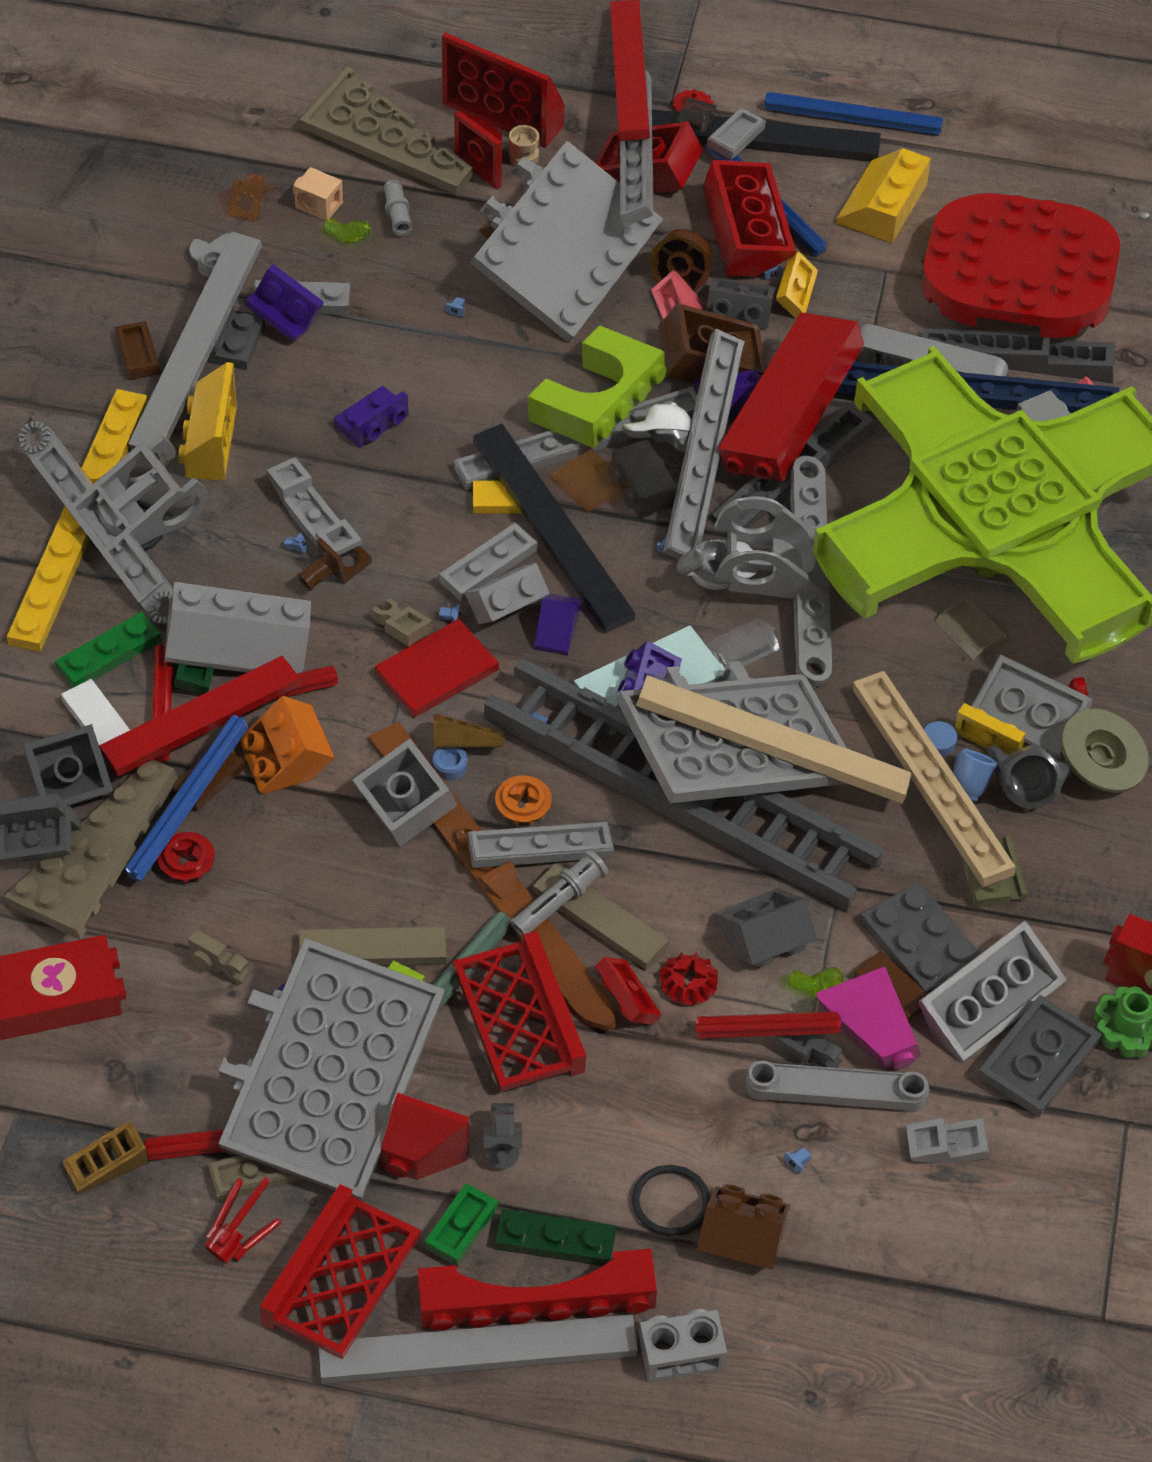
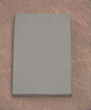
M1000 654L972 707L982 709L988 715L1016 726L1019 730L1026 733L1025 745H1040L1056 760L1061 762L1064 757L1061 749V733L1064 725L1077 712L1090 709L1093 699Z

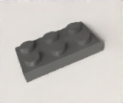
M920 882L911 885L861 913L860 923L890 959L927 993H930L980 954Z
M1039 995L980 1067L977 1078L1040 1118L1098 1045L1102 1034Z

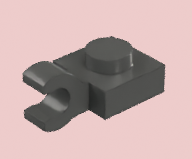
M827 1034L775 1036V1045L804 1063L811 1056H814L822 1067L837 1068L842 1062V1059L838 1057L842 1053V1049L836 1044L826 1041Z

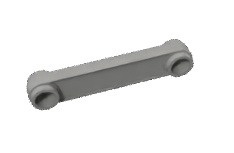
M765 1060L754 1062L747 1070L745 1077L747 1093L757 1101L778 1100L898 1109L910 1113L922 1109L927 1103L930 1090L925 1076L914 1071L898 1073L777 1064ZM756 1079H765L768 1082L761 1083L756 1081ZM906 1090H913L918 1094H910Z

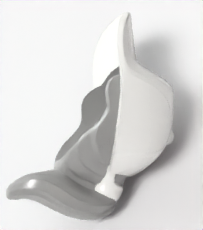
M676 403L655 404L649 409L644 421L622 424V429L630 437H652L656 442H667L677 450L685 453L692 420L687 412L678 407Z
M717 539L701 542L697 547L692 548L680 557L676 566L677 572L682 576H692L697 584L706 589L721 590L728 588V582L715 581V574L721 562L727 556V540ZM737 541V550L739 552L752 550L745 542ZM743 562L737 565V575L749 579L758 572V569L747 567Z

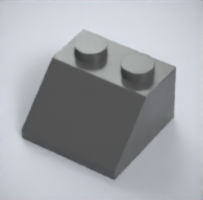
M92 724L23 744L38 796L56 793L68 805H73L113 792Z
M779 888L714 913L716 921L738 959L754 967L770 964L774 961V956L782 953L794 954L806 949V944L817 940L806 899Z

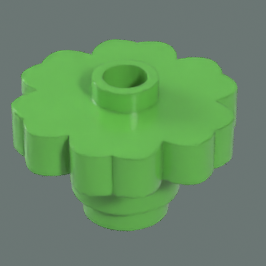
M1119 987L1116 990L1115 996L1109 994L1102 996L1100 1003L1096 1007L1094 1020L1098 1023L1096 1031L1102 1034L1100 1040L1103 1045L1110 1050L1119 1048L1121 1055L1127 1058L1134 1056L1139 1058L1145 1057L1149 1048L1152 1049V995L1143 992L1139 987Z

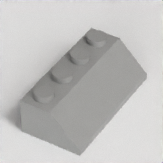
M174 582L168 609L164 662L247 673L283 655L296 673L303 672L310 630L311 601Z

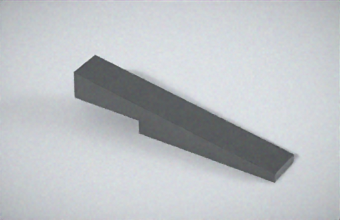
M923 328V338L1002 358L1007 363L1008 369L1076 379L1088 377L1091 381L1113 384L1115 343L1051 341V338L1039 337L1040 332Z
M848 402L809 437L798 458L801 456L814 457L823 464L825 470L873 435V419L864 412H861L851 402ZM807 467L800 469L804 476L809 478L815 477L814 471L811 472V469L807 470ZM789 471L784 482L753 477L712 513V519L716 521L725 505L743 497H766L781 504L790 497L791 472ZM747 509L734 515L732 520L739 526L749 528L769 512L761 509Z

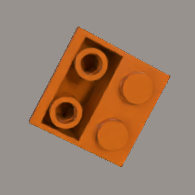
M281 696L246 730L239 740L260 793L263 794L312 780L335 758L312 705L285 696Z

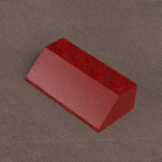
M712 160L702 187L726 275L756 277L793 257L796 250L771 164Z

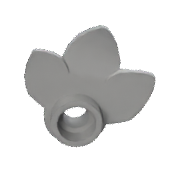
M229 233L223 234L210 244L200 239L192 241L189 249L190 255L198 263V270L202 276L209 278L230 235Z

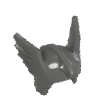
M1031 744L1011 754H1004L996 745L987 748L990 758L998 764L995 774L1000 781L1004 793L1013 803L1022 807L1024 813H1028L1030 809L1040 808L1051 803L1059 795L1062 785L1072 771L1066 760L1064 762L1057 761L1040 745Z

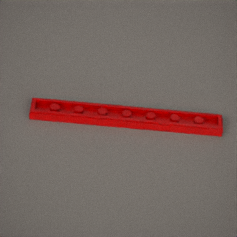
M640 0L610 2L619 141L649 139L650 129Z

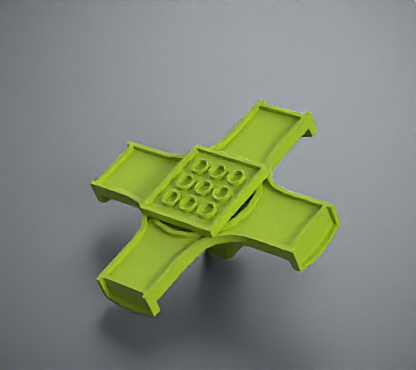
M932 346L928 349L927 355L868 381L864 377L857 379L854 404L861 412L871 410L910 458V472L903 485L884 499L816 529L812 554L836 591L865 619L877 614L879 602L960 566H971L977 570L979 575L986 578L1001 573L1008 575L1067 642L1065 655L1072 663L1095 658L1130 641L1152 626V595L1109 547L1098 528L1097 511L1103 499L1152 476V415L1135 398L1136 389L1133 386L1067 416L1047 421L1031 420L1023 409L1006 415L996 411L982 400L939 350Z

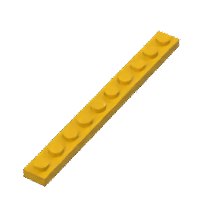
M116 389L81 468L93 484L127 455L129 450L128 443L148 404V395ZM64 506L9 630L7 641L10 646L41 652L88 545L89 536L66 506Z

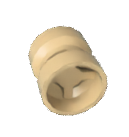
M528 125L514 127L509 133L510 163L516 166L522 157H525L534 164H537L539 160L538 131Z

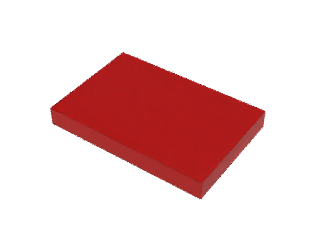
M460 619L455 620L375 665V674L414 718L499 670V662Z

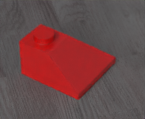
M457 111L454 113L455 154L469 164L475 174L494 188L499 189L502 183V133L479 117Z
M397 1093L381 1147L382 1168L396 1177H409L418 1180L467 1161L469 1156V1117Z

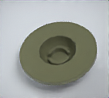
M1085 709L1074 714L1064 725L1061 733L1063 756L1072 771L1085 783L1102 791L1120 793L1134 788L1143 780L1149 765L1148 751L1141 735L1124 718L1107 710Z

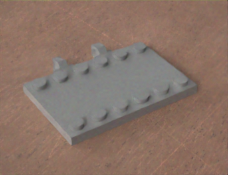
M566 141L544 170L543 167L534 164L525 157H522L510 174H516L521 178L526 192L513 208L510 205L506 207L505 203H499L493 195L483 205L479 212L491 221L490 224L495 231L469 263L569 343L663 218L653 211V216L624 227L620 219V183L569 141Z
M732 661L727 663L722 675L727 681L689 685L686 678L680 675L678 671L679 666L666 668L662 681L846 748L808 679L803 674L754 679L749 678L740 661ZM642 689L620 691L617 703L669 803L847 784L638 707L636 704Z
M305 938L283 991L275 989L271 996L253 989L248 1000V1008L250 1010L253 1008L262 1010L264 1015L267 1016L265 1022L268 1024L254 1060L249 1058L247 1065L241 1063L233 1065L228 1063L224 1057L219 1068V1076L235 1083L233 1090L240 1093L218 1143L219 1148L334 1191L339 1184H342L352 1189L354 1197L362 1201L381 1155V1147L397 1093L404 1095L406 1093L445 996V989Z

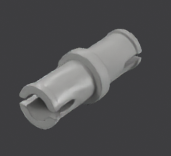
M390 180L383 186L385 188L383 193L386 198L385 211L388 217L391 218L394 234L405 236L412 231V223L409 217L410 205L404 197L401 182Z

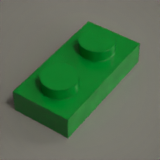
M465 1183L424 1241L425 1249L458 1267L497 1211L499 1201Z

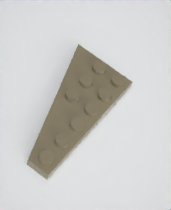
M349 66L343 70L300 119V129L455 195L472 178V167L449 148H442L435 142V137L430 132H423L419 129L414 119L387 97H380L375 93L373 86L366 80L362 82L355 76V71Z
M155 760L142 764L98 808L91 812L80 824V830H73L71 832L72 855L42 859L4 896L8 906L81 940L87 931L84 925L88 918L96 916L101 908L99 900L103 893L113 888L134 853L136 838L139 834H145L149 828L148 818L151 813L162 806L174 782L178 779L174 768Z

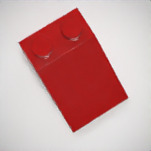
M688 121L652 126L654 193L682 190L703 151ZM614 131L610 133L595 163L620 183L619 131Z

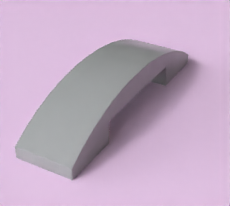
M296 457L267 469V475L284 506L305 535L317 547L316 540L322 538L336 553L341 555L362 545V539L346 519L340 521L314 489L312 477Z

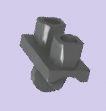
M491 1103V1122H484V1148H486L487 1160L495 1168L506 1169L513 1166L518 1160L519 1148H522L521 1122H514V1103Z

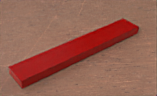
M282 655L99 745L101 754L115 775L119 777L225 724L231 716L236 715L239 717L301 686L300 678Z

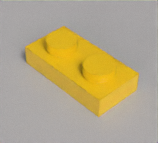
M796 251L793 257L787 259L776 297L780 305L795 319H797L800 312L806 313L818 272L799 251Z
M966 703L961 706L957 713L954 728L957 735L986 749L996 745L1004 754H1011L1023 748L1026 733L1019 730L1016 726L1000 721L988 715L982 709L974 708Z

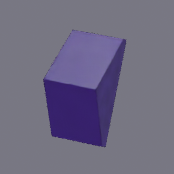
M549 594L542 598L534 650L568 656L582 599Z

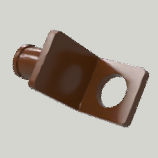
M319 538L316 542L320 558L297 575L300 582L309 591H312L315 586L331 574H334L345 584L371 564L372 557L360 546L339 555L322 538ZM347 553H355L359 556V561L354 566L346 567L343 565L341 558Z

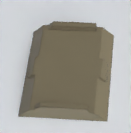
M963 598L946 608L934 621L973 661L1010 639L970 599Z

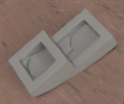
M943 1118L906 1124L910 1157L914 1162H964L990 1158L986 1126L983 1118L945 1124Z

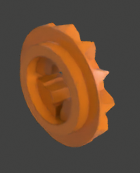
M519 775L511 777L498 787L495 794L496 810L501 812L503 820H513L516 826L520 822H528L532 825L537 819L544 820L547 811L551 809L552 796L549 788L544 782L532 776ZM525 793H528L529 803H526L525 807L519 808L518 801L524 797Z

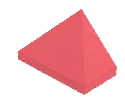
M674 270L651 289L663 320L677 303L702 310L706 307L704 302Z

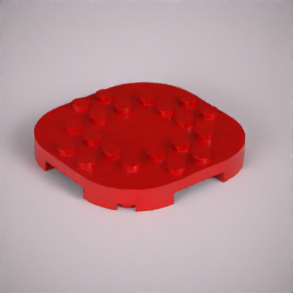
M982 193L964 196L945 205L935 217L924 259L922 291L928 303L935 302L940 307V314L961 324L976 327L977 319L981 317L1039 326V337L1064 338L1079 335V330L1084 329L1088 325L1093 329L1103 322L1109 312L1120 254V239L1116 230L1107 220L1079 206L1058 203L1053 200L1025 198L1021 195Z

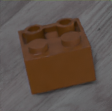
M725 1184L723 1187L716 1186L706 1206L697 1251L773 1270L790 1204L783 1203L782 1198L772 1194H760V1197L747 1194L745 1189L736 1185Z

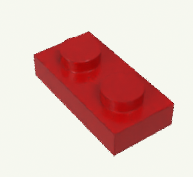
M604 956L595 965L602 976V984L614 995L620 1004V1012L627 1020L633 1023L653 1025L662 1016L627 960Z

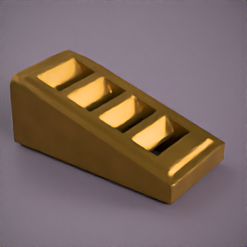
M434 714L435 747L504 746L503 732L441 714Z
M132 1121L113 1129L62 1161L78 1195L149 1163L146 1147ZM129 1144L131 1150L125 1152L122 1146ZM114 1150L118 1158L112 1161L108 1153ZM98 1157L104 1165L99 1170L93 1161ZM85 1164L91 1175L84 1178L78 1166Z

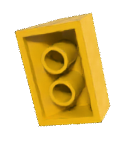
M902 148L872 160L837 216L836 224L893 243L927 186L931 158Z
M226 362L197 381L194 396H188L187 413L190 415V420H184L183 439H186V444H181L179 448V464H184L186 478L194 477L195 479L225 480L237 410L233 363Z

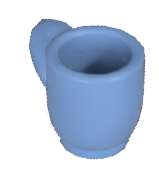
M965 748L960 750L955 757L953 774L969 798L977 801L979 796H982L988 788L998 764L987 755Z

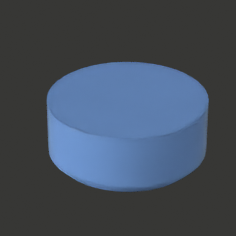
M935 721L929 723L924 728V731L941 756L949 755L954 751L957 742V732L953 726L946 722Z
M439 747L433 754V767L442 779L455 780L466 773L468 758L466 752L461 747Z

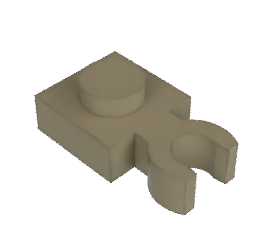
M388 598L385 600V611L377 607L372 608L373 620L380 625H385V632L408 647L433 631V620L410 606L403 610L399 609L398 603Z
M198 929L188 939L190 959L200 969L205 971L211 970L220 976L224 972L231 980L242 984L250 974L245 969L249 961L238 954L229 953L225 944Z

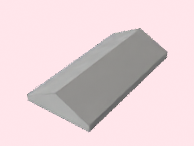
M1025 920L928 993L918 1003L931 1035L958 1061L963 1062L1020 1018L1039 995L1045 998L1066 982L1067 979Z

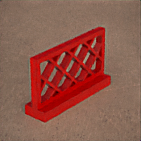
M537 931L523 934V941L453 961L454 971L500 1092L569 1072L571 1077L585 1073L587 1055ZM517 954L522 964L517 974L499 967L503 958ZM478 966L489 972L482 984L468 979L464 970ZM494 974L512 981L505 995L487 987ZM517 985L532 990L534 996L529 1005L511 998ZM472 990H474V991L477 992L476 995H475V997H474V994H473ZM482 995L501 1002L494 1015L479 1009L477 1004ZM536 1003L539 1007V1010L534 1008ZM506 1005L524 1012L517 1026L499 1018ZM529 1016L545 1022L546 1028L541 1037L523 1029ZM484 1021L489 1023L487 1028L485 1026ZM494 1026L513 1033L506 1047L491 1041L489 1035ZM548 1035H550L552 1041L547 1040ZM518 1036L537 1044L530 1057L511 1050ZM544 1047L557 1053L560 1062L547 1066L535 1061L541 1048ZM496 1052L499 1053V1054H501L499 1060H498V1057H497V1055H496ZM507 1057L525 1065L521 1074L505 1078L501 1067Z
M339 1184L261 1303V1324L274 1331L277 1327H280L343 1359L421 1236V1230L355 1198L352 1189ZM356 1212L371 1219L373 1228L352 1233L349 1223ZM396 1231L407 1236L402 1246L386 1250L382 1238L383 1234ZM377 1237L380 1251L359 1257L355 1242ZM350 1243L354 1258L332 1263L330 1252L333 1247ZM395 1257L390 1264L389 1258ZM326 1260L327 1265L322 1266V1264ZM384 1260L386 1267L384 1275L366 1280L362 1265ZM357 1267L361 1282L339 1287L335 1272ZM330 1274L334 1289L312 1294L310 1283L313 1278ZM375 1288L372 1294H370L369 1289ZM306 1291L307 1296L302 1297V1295ZM364 1291L367 1300L362 1308L346 1311L342 1296ZM337 1298L341 1313L319 1318L315 1303ZM310 1305L314 1320L298 1324L288 1317L293 1309ZM355 1319V1321L353 1322V1324L350 1325V1321H349V1320ZM344 1322L347 1333L341 1343L338 1344L324 1336L322 1327Z

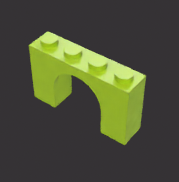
M600 325L582 342L583 368L617 382L615 386L601 392L586 393L545 379L528 396L530 422L591 448H595L604 438L609 437L621 420H625L630 411L639 402L644 401L647 394L663 381L667 370L664 351Z

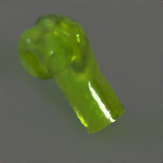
M329 218L325 222L323 230L343 243L352 244L370 236L372 227L369 222L361 219L342 224L333 218Z
M837 967L826 968L813 976L794 969L788 986L817 998V992L843 983L844 975Z

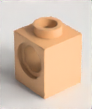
M310 167L294 183L295 208L328 221L343 203L342 180Z

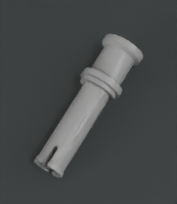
M590 849L585 851L583 859L571 869L565 868L561 871V875H559L560 880L539 896L515 918L510 920V925L520 937L523 938V934L532 932L573 896L576 898L582 897L586 893V888L599 877L604 878L609 874L607 866L594 851Z

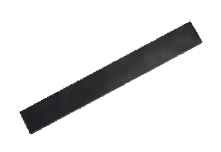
M652 109V126L688 121L700 144H707L708 138L730 118ZM766 121L765 129L745 148L872 161L879 157L881 133Z
M501 423L473 436V443L604 632L607 633L634 621L635 612L505 426Z

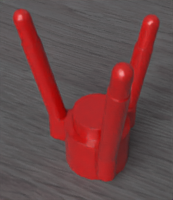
M264 1177L231 1223L224 1224L243 1184V1180L238 1178L230 1190L214 1225L205 1235L208 1240L203 1245L204 1248L221 1262L228 1264L232 1258L239 1262L248 1250L281 1224V1220L276 1218L242 1245L240 1243L244 1236L236 1229L269 1184L270 1180L268 1177Z

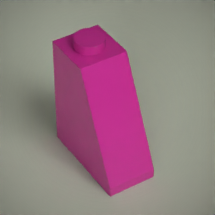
M885 966L816 993L822 1012H839L842 1021L841 1029L886 1070L892 1067L895 1069L905 1068L911 1065L915 1058L920 1057L918 1044Z

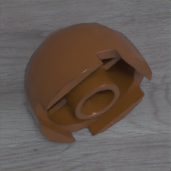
M675 229L665 233L655 243L649 257V265L651 263L652 276L655 282L659 283L674 270L693 291H697L706 283L713 266L712 250L708 242L700 234L688 229Z

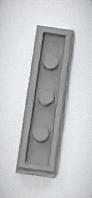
M608 822L469 831L467 835L473 868L501 866L510 860L514 865L581 860L584 858L583 853L588 849L594 851L600 858H613L614 853Z

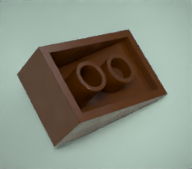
M677 303L658 326L667 369L666 376L694 383L695 379H701L710 336L715 329L744 341L738 372L756 369L762 376L767 368L760 329L757 324Z

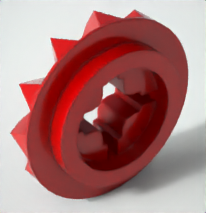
M181 832L172 836L157 860L161 873L167 874L172 882L179 879L187 884L191 879L198 878L202 880L203 875L207 871L212 872L215 850L212 843L203 835L194 832ZM192 853L194 862L187 861L181 865L180 856L187 857L188 854Z
M680 952L676 958H668L665 966L661 969L660 986L664 994L672 1001L682 1005H698L709 1000L716 992L718 970L714 969L711 965L710 958L706 960L700 958L697 952L693 955H684ZM691 969L694 972V978L688 984V987H685L684 976Z

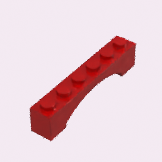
M651 1248L614 1251L610 1262L587 1275L567 1282L539 1287H508L481 1282L458 1273L457 1265L417 1268L422 1329L431 1328L436 1331H444L453 1326L460 1325L486 1327L494 1322L505 1321L523 1324L531 1319L540 1318L559 1321L574 1315L588 1314L591 1317H602L610 1312L620 1311L638 1314L656 1307L657 1286Z

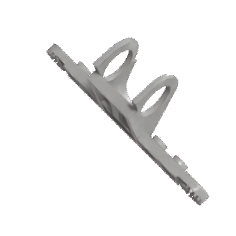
M31 421L29 424H25V427L21 429L22 432L19 433L21 448L26 452L32 463L136 600L146 610L150 618L162 626H167L168 615L167 617H161L159 607L162 602L171 599L173 588L141 545L160 535L164 536L180 529L192 521L203 510L209 499L207 488L194 477L182 488L179 487L165 469L169 461L175 458V447L160 434L148 445L141 442L93 484L50 427L39 421ZM37 431H42L44 437L42 438L43 441L40 442L41 445L38 444V447H32L30 444L31 436ZM155 452H162L160 460L154 455ZM146 457L153 468L141 476L130 478L129 475L133 467ZM159 474L170 490L144 512L137 501L152 486L158 483L155 476ZM196 495L194 502L184 513L174 519L163 521L164 514L175 502L186 496Z
M801 456L796 459L790 471L791 512L773 499L758 496L739 498L722 508L714 526L715 530L728 532L727 556L723 559L715 574V581L728 582V590L793 599L796 674H803L808 679L812 688H816V686L821 687L824 685L832 673L829 580L812 554L815 530L827 524L825 468L818 459L811 456ZM802 467L803 469L807 467V470L811 469V472L814 471L815 477L809 478L804 476L800 469ZM747 509L765 510L775 517L772 523L760 528H745L737 525L732 520L734 515ZM737 541L772 546V553L760 550L739 552L737 550ZM743 562L747 567L769 571L772 574L760 579L744 578L737 575V565ZM808 663L810 665L812 663L814 665L817 664V667H820V671H822L821 675L810 673L806 665Z

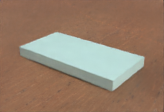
M687 626L653 643L682 658L679 673L686 678L689 685L726 680L722 677L724 672L723 666L691 626ZM627 656L574 680V685L581 689L585 687L607 699L606 702L616 707L618 699L616 691L626 674L627 669L624 668V662ZM607 726L606 731L610 736L617 733V731Z

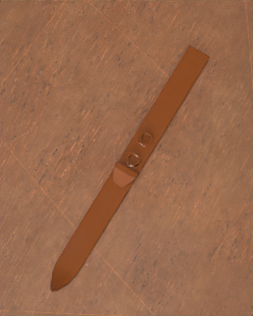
M399 721L369 736V741L382 758L408 739L413 741ZM451 791L458 806L432 825L498 913L504 912L510 919L515 918L535 900L517 878L516 868L511 860L501 866L472 867L467 835L469 831L482 830ZM547 918L532 932L537 931L565 1002L573 1013L586 1025L603 1030L616 1028L612 1004L605 992L549 918ZM511 927L510 929L513 931V933L516 935L519 941H523V938L520 937Z

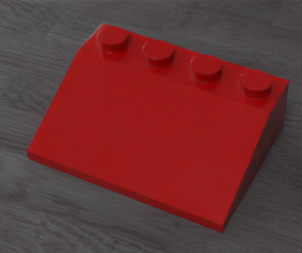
M446 32L442 35V104L479 117L488 124L509 133L514 127L520 125L532 126L539 133V146L546 148L564 127L565 104L551 77Z

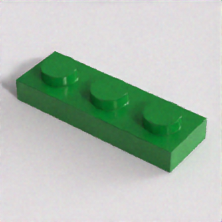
M141 611L55 660L56 669L74 688L90 679H97L162 641L161 633Z

